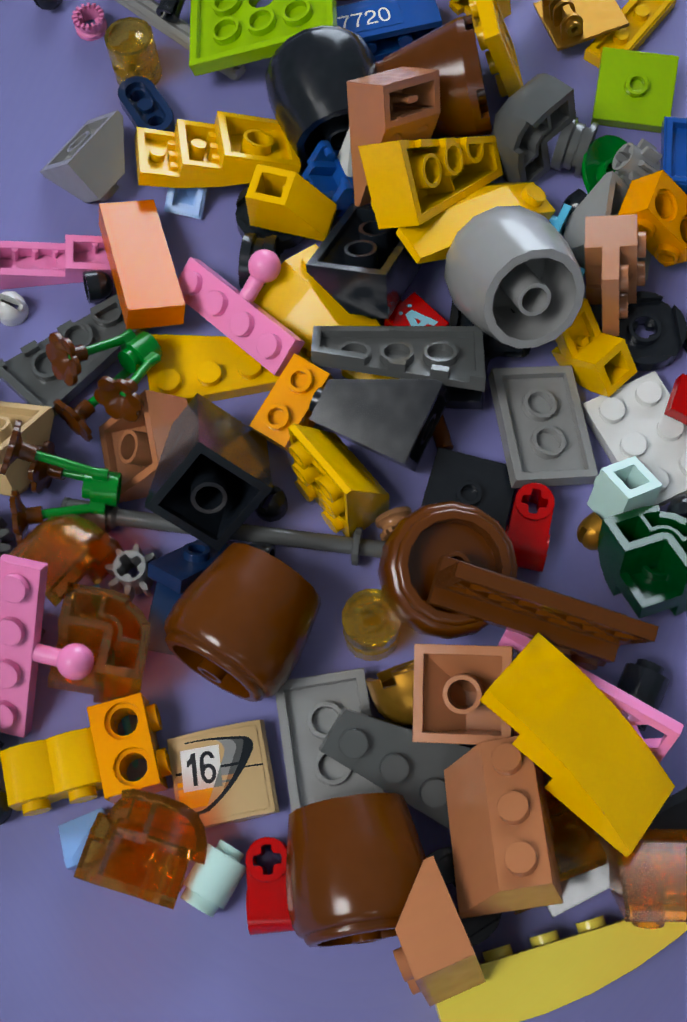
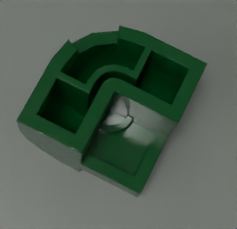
M659 505L644 506L603 519L598 539V554L605 581L613 596L622 593L639 619L670 609L674 616L686 612L687 519L676 513L660 511Z

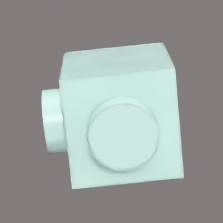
M636 456L601 468L599 475L594 480V487L587 505L603 520L633 509L654 505L663 485Z

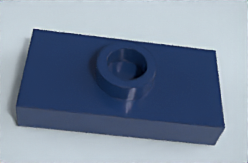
M199 539L187 543L177 550L148 562L147 576L178 594H182L230 544L226 543L217 551Z

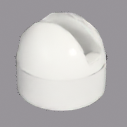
M15 291L0 293V322L11 327L22 324L29 314V308L24 298ZM9 303L18 305V308L15 309L13 306L9 305Z

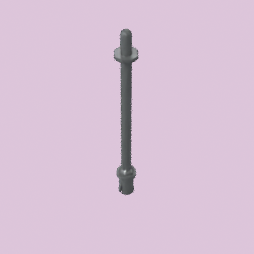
M65 497L61 507L89 504L90 501ZM106 506L105 515L87 513L60 517L62 524L97 527L99 532L109 533L111 529L117 526L189 534L155 513L120 509L118 506ZM242 524L230 538V540L265 542L279 546L351 554L353 566L359 565L360 556L380 558L382 547L386 542L362 538V527H356L353 537L249 524Z

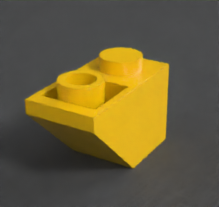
M261 164L256 165L245 196L250 226L324 241L330 233L337 211V204L297 172Z

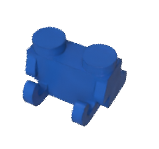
M321 140L307 160L308 166L303 172L302 177L337 204L336 215L341 217L351 204H355L353 177L345 175L337 157L339 150H333L328 140Z

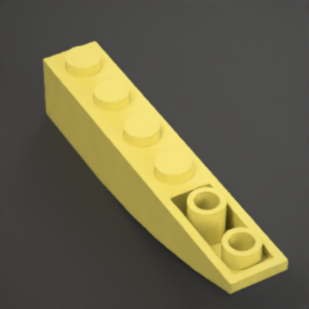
M687 889L667 895L671 905L653 910L650 901L621 909L625 919L606 924L603 915L575 924L578 933L561 939L557 929L530 937L531 948L513 953L511 945L507 944L482 952L485 962L479 963L486 982L435 1004L439 1021L521 1022L544 1015L596 992L642 965L687 931Z

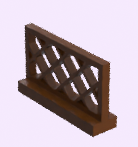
M444 555L439 558L426 604L534 638L539 632L553 645L605 662H615L620 645L655 642L659 626L628 617L627 615Z

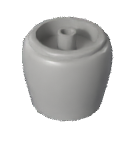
M520 205L497 206L474 216L457 232L446 255L444 278L454 305L477 328L506 345L518 349L534 348L555 340L572 325L582 307L585 284L579 264L568 242L546 217Z

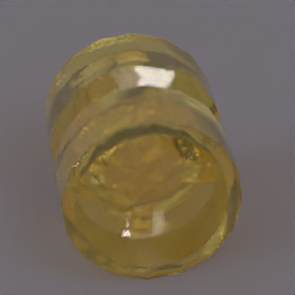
M135 17L122 18L112 23L106 30L104 40L117 83L120 85L127 78L142 76L148 78L156 85L161 79L162 68L151 26L146 21Z
M364 589L356 592L347 600L342 610L343 637L347 648L356 657L365 661H379L388 657L396 649L400 640L401 621L396 618L384 600L382 590Z

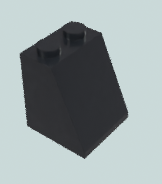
M328 379L325 387H319L312 397L309 406L312 414L309 420L329 432L335 433L354 444L415 472L451 395L444 383L436 379Z
M197 393L171 426L145 501V508L219 551L273 490L266 438Z

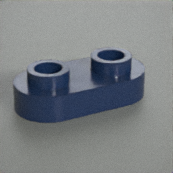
M133 76L120 84L118 97L121 107L135 128L142 127L170 132L175 131L176 125L173 112L151 80L142 76Z

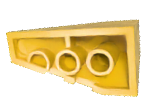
M534 182L489 183L419 226L399 227L396 235L415 262L421 264L446 259L447 252L457 232L474 216L491 208L520 205L543 215L548 220L556 210L546 199L545 192Z
M316 244L284 260L278 277L266 283L254 301L305 342L303 348L308 350L307 356L310 358L313 326H380L376 319L348 313L307 273L306 264L319 248ZM341 369L342 376L347 379H400Z

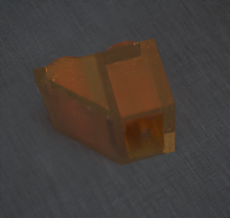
M647 829L633 852L627 858L608 842L609 888L625 922H632L634 926L644 929L662 928L665 922H686L687 925V829Z

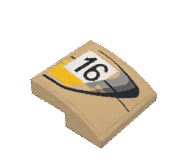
M264 720L230 724L167 739L180 832L190 833L229 822L240 823L280 812Z

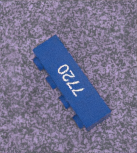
M365 0L337 6V26L359 34L370 48L376 61L383 60L389 54L442 26V18L435 0Z

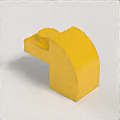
M583 298L582 307L574 322L555 339L558 346L551 352L560 366L572 365L577 384L594 393L610 397L638 371L625 339L601 333L588 299Z

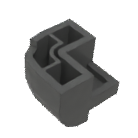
M547 73L537 74L511 95L495 114L492 136L495 135L503 171L502 177L508 183H535L551 169L547 142L576 119L574 89Z

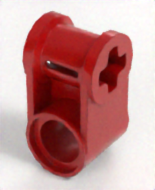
M528 483L518 490L512 507L509 525L506 526L505 532L513 543L518 567L543 572L550 542L549 530L555 498L552 491L540 483ZM529 502L537 504V513L528 512Z
M272 837L257 839L246 852V911L250 935L294 931L288 911L286 891L287 846L284 842ZM271 845L273 853L281 854L282 857L281 863L273 866L272 874H267L266 867L258 866L257 856L264 855L265 847Z

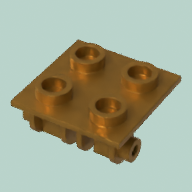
M541 0L533 3L557 51L629 26V22L616 0Z

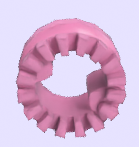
M87 2L86 6L83 3L81 7L77 6L76 11L72 12V20L77 35L81 39L86 41L98 40L107 32L108 25L103 9L99 5L96 6V3L90 5V2ZM89 20H95V24H93L92 22L91 26H89V24L87 23L85 25V22Z

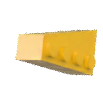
M495 135L397 140L358 146L378 229L419 226L503 175Z

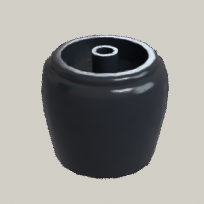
M321 25L302 30L293 35L275 51L266 70L267 93L275 118L295 153L305 164H308L307 160L321 140H328L333 150L340 151L349 129L346 81L377 73L375 68L376 60L364 39L359 34L340 26Z

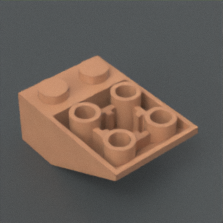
M402 66L346 81L355 206L360 207L371 203L358 146L397 140L431 139L441 113L439 70Z

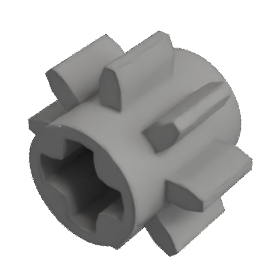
M642 138L637 146L631 142L624 144L616 152L612 161V168L630 186L632 180L660 171L659 160L662 158V154L656 151L657 148Z
M136 543L132 550L122 552V550L117 548L115 550L117 557L113 564H106L104 567L110 575L116 576L108 583L109 587L114 593L124 588V595L131 602L135 594L145 593L148 597L152 596L150 588L155 580L147 576L148 562L157 559L156 555L152 552L143 557L142 549ZM135 567L139 574L132 578L128 571Z

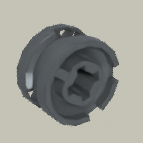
M576 117L575 120L561 130L550 168L560 171L562 168L571 170L573 166L575 169L574 176L580 178L582 175L583 156L588 151L591 142L595 140L599 124L593 122L589 128L586 127V124L579 122L578 117Z

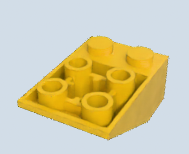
M294 423L288 427L291 446L288 447V450L294 459V464L291 467L297 476V480L294 483L308 502L315 500L324 510L321 512V516L334 533L337 534L339 531H342L345 536L353 537L356 527H362L365 530L375 522L377 516L389 510L390 495L335 433Z

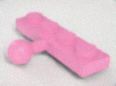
M261 249L251 255L248 261L250 276L241 291L204 262L190 257L178 278L185 303L274 376L280 377L293 354L298 355L305 342L254 302L264 283L275 280L281 271V262L277 254L268 249Z
M3 554L0 556V732L25 738L32 730L38 663L57 667L60 674L66 679L81 680L91 673L94 667V656L87 646L80 643H71L62 649L40 644L48 564Z

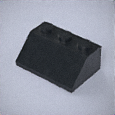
M351 204L307 262L306 270L348 313L363 315L370 319H389L423 263L417 264L396 235L398 228L378 229L372 206L363 205L357 207L355 204Z

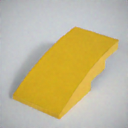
M217 111L215 124L177 119L174 132L136 127L134 142L138 185L170 188H205L247 184L251 182L257 164L297 173L300 172V158L295 153L276 119Z
M538 632L487 689L480 701L520 734L512 745L551 777L544 788L627 858L643 837L675 788V785L648 745L617 707L572 661Z

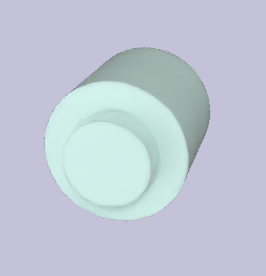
M221 839L216 848L207 843L183 882L186 888L180 898L213 918L219 907L225 908L245 874L246 867L240 863L245 854Z

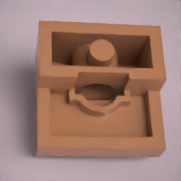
M638 214L586 216L584 244L586 299H588L590 305L602 304V333L619 336V319H628V304L636 303L637 286H645V261H637V258H646V231L638 232Z

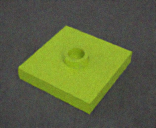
M603 47L591 124L595 122L603 126L661 133L664 117H671L679 56Z

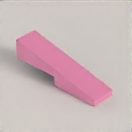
M65 234V243L0 241V290L83 282V271L102 270L109 274L113 280L102 236Z

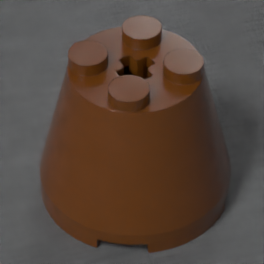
M471 15L455 18L383 58V61L375 62L377 73L402 66L439 70L441 113L431 138L492 136V126Z

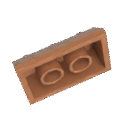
M518 736L480 742L444 770L458 911L461 919L563 903L547 796L544 788L543 771L512 745Z

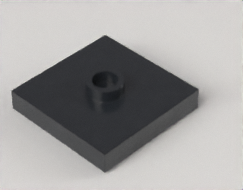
M438 447L421 506L446 501L477 506L496 519L505 530L515 488H511L506 464Z

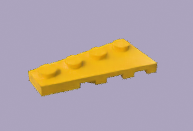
M151 334L161 347L162 357L161 361L147 373L149 391L187 398L188 404L198 393L212 402L271 391L279 376H274L228 337ZM302 347L298 355L311 362V358L307 356L308 350Z

